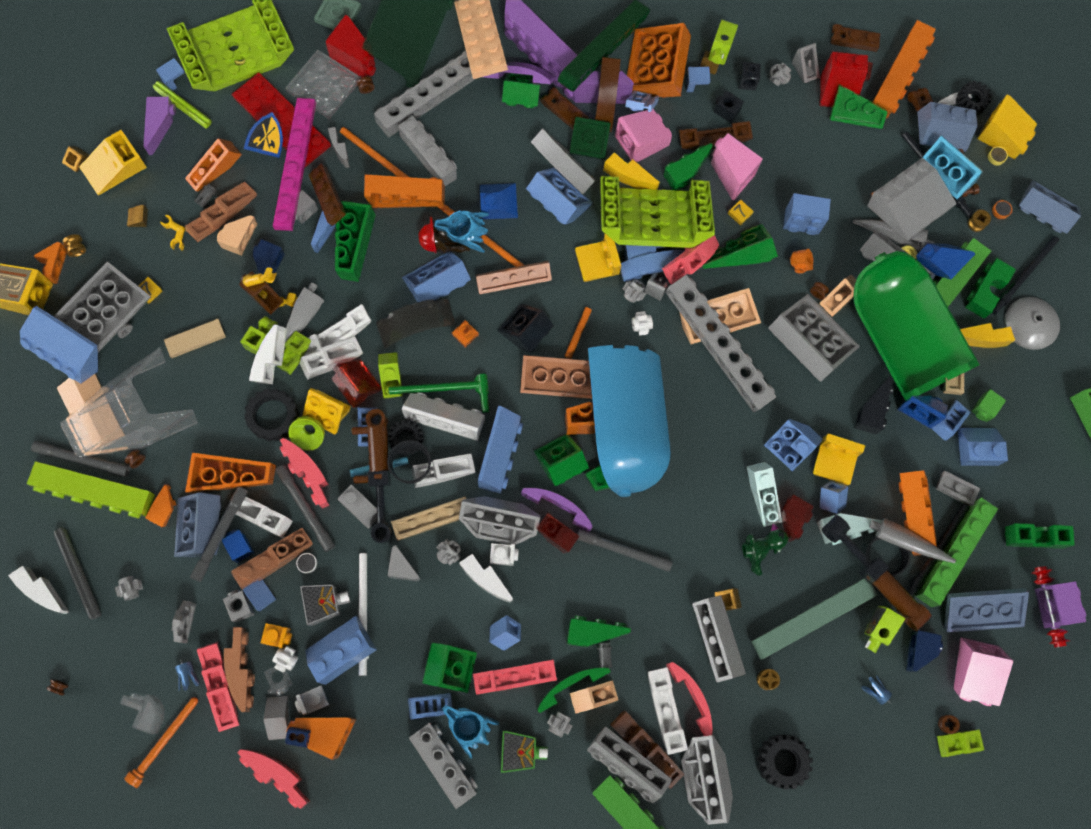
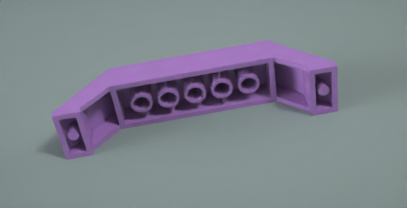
M506 0L504 21L506 37L512 40L521 52L524 51L532 63H536L540 68L551 73L555 77L554 85L560 87L567 98L572 99L575 103H597L601 72L594 71L574 92L557 82L562 70L577 55L521 0ZM623 71L619 72L616 104H626L627 98L632 94L634 82Z

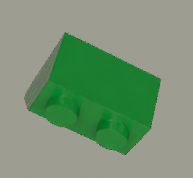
M507 73L504 79L502 102L509 106L521 104L526 108L537 107L541 83H533V75Z
M567 433L534 451L543 470L554 486L564 483L566 480L581 474L589 468L583 451Z
M431 643L422 683L468 693L477 653L449 645Z

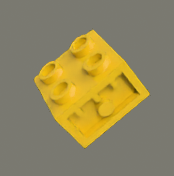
M605 234L601 242L575 248L584 282L619 275L621 270L620 259L615 242L608 235Z
M827 434L820 443L813 475L847 486L850 485L857 457L864 452L865 445Z

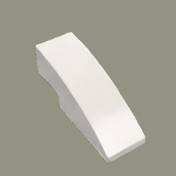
M273 325L267 333L255 356L249 381L273 384L275 366H282L287 328Z
M352 337L322 347L318 352L301 357L299 364L308 380L350 362L362 355L363 352L356 337Z
M465 454L433 460L426 477L414 483L415 488L475 473L472 455ZM428 463L413 465L411 469L413 480L418 479L426 472Z
M245 497L241 507L236 512L237 516L281 538H284L293 522L286 516L248 497Z
M473 554L459 563L465 573L486 592L510 603L513 601L512 596L491 566L483 570Z
M21 566L8 575L14 584L34 602L58 613L67 614L69 612L50 581L42 577L37 578L31 568Z

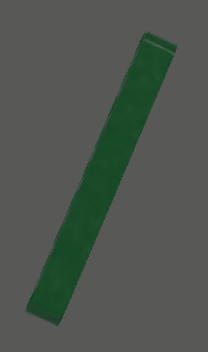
M634 0L562 70L557 82L574 92L602 64V57H609L645 21L651 9L640 1Z

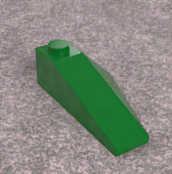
M763 224L754 226L741 232V237L736 240L730 239L726 241V246L718 247L702 267L706 269L769 262L773 258L778 257L773 238Z

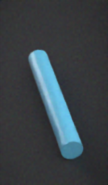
M408 458L394 459L393 468L409 464ZM369 465L351 469V477L368 474Z

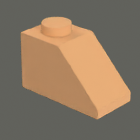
M249 215L225 224L224 228L217 235V242L220 247L242 256L257 226L254 216Z
M852 275L846 277L819 304L831 316H834L854 298L856 279Z
M613 680L570 693L575 713L594 709L619 700Z

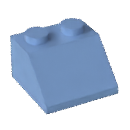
M996 428L958 429L961 465L999 466L1008 461L1006 441Z

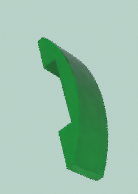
M588 669L564 679L544 697L537 709L538 713L557 704L554 697L555 694L586 676L589 677L591 682H594L610 673V669Z

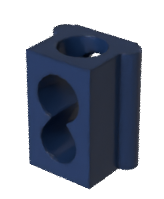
M289 727L285 739L286 744L307 748L311 730ZM293 733L297 736L303 734L305 739L303 742H300L299 739L292 740L291 735Z

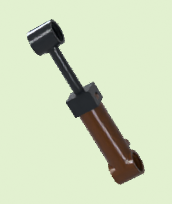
M372 409L366 415L367 426L352 427L351 429L353 435L368 434L369 451L368 475L354 476L353 481L355 484L368 483V486L376 487L377 524L372 527L370 534L375 542L384 544L388 543L393 537L391 527L385 523L384 487L391 486V475L387 464L388 418L383 411ZM380 415L382 418L381 422L373 424V418ZM380 528H385L387 532L383 539L377 536Z
M835 515L822 528L823 534L833 543L841 540L865 566L859 572L868 583L872 582L897 609V613L906 618L904 622L911 629L918 631L932 617L929 610L918 603L888 571L889 567L880 557L870 561L846 535L850 530L849 524L839 515Z

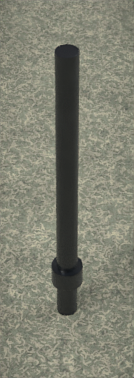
M905 132L902 135L903 139L921 159L925 152L912 136ZM952 196L956 202L955 206L957 208L960 207L967 217L974 213L965 203L966 200L963 196L958 199Z
M1053 236L1009 289L999 296L1000 299L992 314L996 315L1003 306H1006L1011 301L1012 295L1058 243L1059 238L1057 236Z
M962 504L939 540L937 548L940 550H944L970 507L967 504ZM929 557L917 577H913L910 582L911 586L907 591L912 597L923 587L924 580L937 559Z

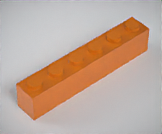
M919 20L916 21L873 100L875 104L888 111L887 119L891 112L895 114L900 105L897 103L898 100H902L907 92L904 88L910 86L914 79L911 76L912 73L918 71L921 65L919 60L925 58L928 52L926 47H930L935 39L933 34L936 29Z

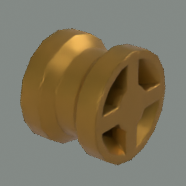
M977 210L968 219V226L972 231L980 232L990 223L991 216L985 210Z
M73 234L63 239L62 242L67 247L66 253L69 257H78L86 252V247L82 244L83 240L80 235Z
M762 670L757 675V684L764 690L775 689L780 684V676L775 670Z

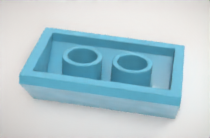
M940 136L922 157L936 168L949 192L956 199L973 186L983 172L943 136Z

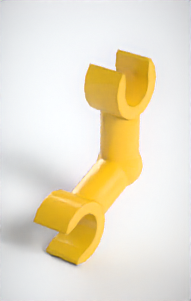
M165 215L169 222L167 224L160 222L161 225L166 229L171 228L176 231L175 238L171 240L170 246L174 250L175 245L180 243L179 248L182 251L184 249L182 240L185 227L174 222L169 215Z

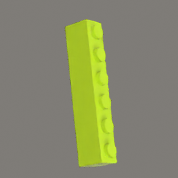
M36 461L27 481V485L32 486L35 492L45 494L46 491L52 492V496L64 499V496L71 497V501L83 504V501L90 502V506L102 509V506L109 507V511L121 514V511L128 512V516L140 519V516L146 517L155 497V494L147 490Z

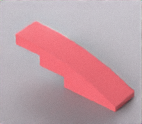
M215 642L198 648L197 653L203 669L201 672L207 688L206 694L218 731L221 732L239 726L236 705L227 683L224 660L219 643Z

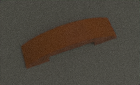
M602 57L595 120L611 123L610 132H612L621 59Z
M750 121L732 123V127L697 131V128L679 130L681 148L696 150L702 145L706 146L711 143L713 145L712 149H715V144L719 138H724L728 133L739 142H746L753 139Z

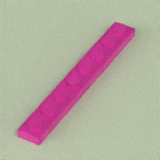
M297 98L274 216V230L293 231L316 108L315 99Z

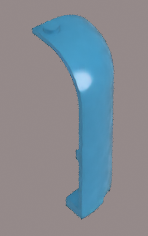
M613 345L588 348L599 462L610 489L620 497L631 496V493L641 492L655 485L666 472L670 461V441L660 356L649 349L644 352L640 351L639 347L625 345L624 349L613 348Z

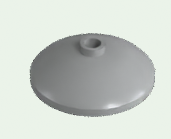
M1023 297L1016 300L1008 307L1004 316L1005 327L1011 326L1015 338L1014 342L1026 349L1039 350L1046 348L1056 340L1060 331L1059 317L1054 308L1046 301L1036 297Z

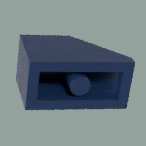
M261 239L259 244H256L253 249V257L259 274L263 275L268 267L273 269L272 273H276L285 254L281 247Z
M919 630L911 631L906 671H918L938 657L943 649L942 635Z

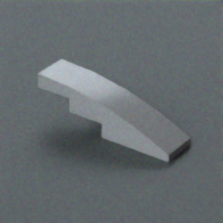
M544 128L531 141L537 150L582 194L594 183L595 179Z

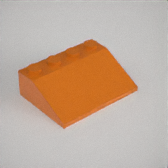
M685 23L635 30L627 76L634 82L632 93L640 91L652 94L651 96L658 95L662 98L681 96L691 34Z

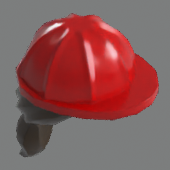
M432 216L430 217V223L425 225L418 234L420 245L430 252L446 253L454 251L462 253L470 251V248L465 245L451 243L443 231L435 228Z

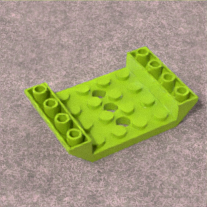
M252 0L253 6L189 30L186 29L184 22L166 28L193 89L215 92L254 77L257 73L262 74L280 67L294 51V47L272 0ZM225 32H232L228 37L223 36ZM232 46H238L237 50H230ZM245 60V63L237 65L235 61Z
M601 176V230L618 245L694 248L715 235L710 181L691 180L690 191L619 188V177Z

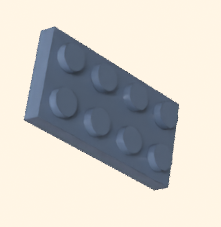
M1026 588L947 594L944 629L946 632L1024 627L1029 592Z

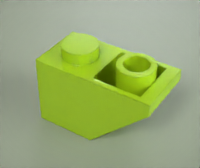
M398 352L378 354L383 398L403 396V394L389 395L388 387L402 386Z

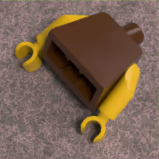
M266 268L263 275L261 273L255 274L253 271L243 275L239 286L270 315L278 307L285 306V304L294 307L298 298L296 294L288 293L287 299H284V297H279L266 283H273L277 273H272V268Z

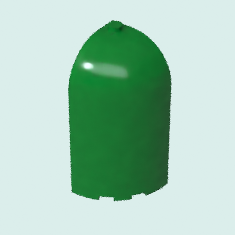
M901 251L889 254L883 252L875 257L876 260L861 271L854 286L856 310L905 401L912 396H919L946 382L945 378L949 381L980 365L931 276L917 259Z

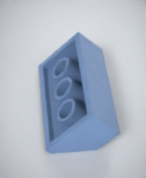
M35 306L20 330L21 345L80 384L97 373V345L43 309Z
M498 406L478 478V487L480 489L500 494L502 488H507L509 480L506 477L507 470L511 471L514 460L511 459L512 452L516 453L519 442L515 441L516 436L521 434L523 423L520 422L521 416L502 406Z

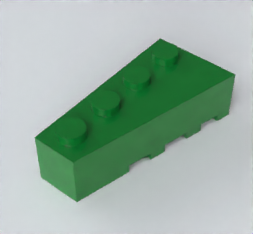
M341 201L346 215L336 223L335 271L342 280L359 282L376 214L371 205Z

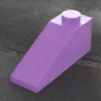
M169 97L146 98L144 148L149 155L154 154L173 123L176 107L175 104H172Z

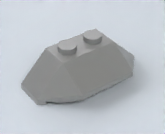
M482 496L462 500L459 520L464 523L476 538L517 545L537 535L540 515L521 503Z
M714 735L694 737L681 760L683 773L685 774L684 780L688 803L708 825L728 823L733 795L725 753Z

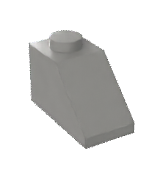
M352 485L338 498V501L368 529L377 521V509Z

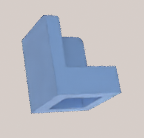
M174 58L156 69L161 80L172 91L177 88L173 80L184 74L183 68Z
M688 67L686 73V92H694L695 85L710 84L709 67Z
M830 481L821 487L820 508L836 514L846 508L848 486Z
M507 615L490 626L489 642L501 650H506L521 641V624Z

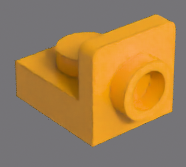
M266 623L260 643L285 649L292 639L291 629Z

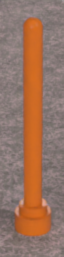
M196 697L189 700L138 768L129 771L124 778L127 783L135 788L141 785L144 772L198 704Z

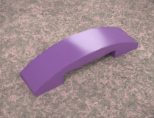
M520 62L506 63L508 70L484 76L486 78L499 79L504 76V72L533 75V83L551 84L555 81V77L546 70L535 65Z
M523 488L521 492L523 497L536 504H539L543 498L574 515V525L583 530L591 531L593 526L587 516L568 499L544 489Z

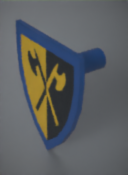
M273 112L263 116L252 126L247 135L244 149L280 158L283 143L282 130Z

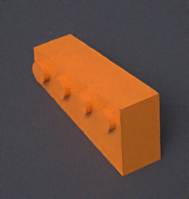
M593 402L583 403L566 409L565 423L567 435L595 433Z
M192 453L185 492L201 493L236 489L237 487L272 485L276 465L267 462Z
M924 470L900 473L901 482H899V490L904 498V501H901L903 513L906 512L907 520H904V526L937 547L927 475ZM912 552V554H913L914 556H916V555H921V554Z

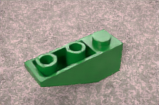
M711 143L706 146L702 145L692 154L687 153L677 162L672 161L666 165L663 176L672 190L679 191L690 185L691 180L694 179L710 155L713 147Z
M575 616V619H570L567 644L589 647L629 634L631 628H627L625 623L615 622L614 625H608L606 620L595 619V622L587 621V617Z

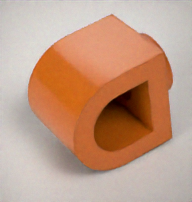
M810 249L798 250L792 253L790 263L795 268L794 271L796 273H805L806 271L813 270V254Z

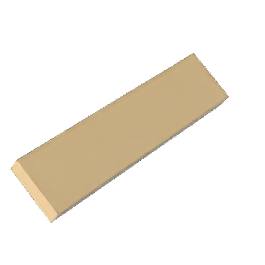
M466 496L391 521L397 541L458 521L462 500L467 499Z

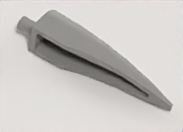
M853 220V223L873 232L879 230L899 245L912 246L919 252L923 246H926L928 243H934V241L927 240L928 229L925 228L906 241L883 220Z
M312 282L308 289L303 288L294 304L286 326L285 343L295 331L300 333L308 325L324 302L321 297L314 293L318 286Z
M886 518L883 519L881 524L872 520L869 525L870 528L877 531V538L934 559L951 563L956 562L954 558L933 544Z

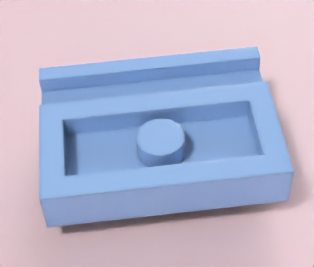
M634 91L627 98L625 107H629L630 110L637 112L646 108L648 112H651L657 105L659 96L651 97L652 94Z

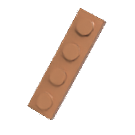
M548 261L475 275L479 294L552 280Z

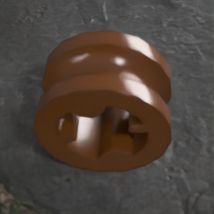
M363 77L357 81L359 92L362 94L370 93L375 88L371 77Z
M815 282L814 287L810 289V293L815 298L823 300L825 295L829 293V289L823 283Z
M135 449L127 455L125 462L130 464L132 469L137 468L145 460V455L140 454V451Z
M51 679V685L47 686L46 689L64 696V689L68 688L69 685Z
M944 715L939 719L938 726L943 733L954 734L959 730L960 723L955 716ZM947 719L953 723V727H950L951 730L949 727H945V722H948Z

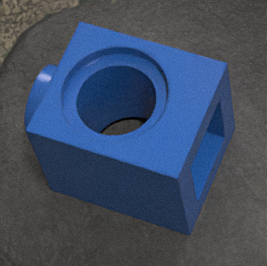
M232 530L222 539L232 561L236 563L254 554L245 534L240 530Z

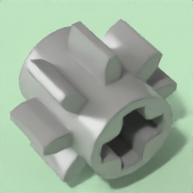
M783 62L780 65L776 64L770 70L771 77L769 80L777 86L780 83L784 85L791 78L789 73L791 69Z
M636 279L626 282L622 288L625 290L624 297L633 303L636 300L639 302L647 294L643 291L645 285Z
M446 539L436 547L439 550L437 558L443 564L448 563L451 565L461 558L458 554L461 551L460 546L453 540L449 541Z
M128 576L118 581L119 586L115 587L117 597H123L124 601L140 596L139 590L143 589L141 580L135 579L134 576Z
M558 711L555 716L551 714L547 721V724L550 725L548 730L561 738L564 733L568 735L573 726L569 724L571 718Z

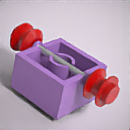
M1047 566L1034 568L1035 572L1031 574L1036 575L1037 579L1033 582L1042 587L1035 589L1043 625L1044 628L1051 627L1054 629L1046 634L1052 637V641L1049 644H1053L1054 648L1067 646L1066 642L1070 640L1065 639L1064 634L1068 631L1058 628L1063 625L1086 622V611L1081 603L1080 589L1076 582L1049 585L1048 583L1054 580V578L1049 577V572L1052 569H1047Z

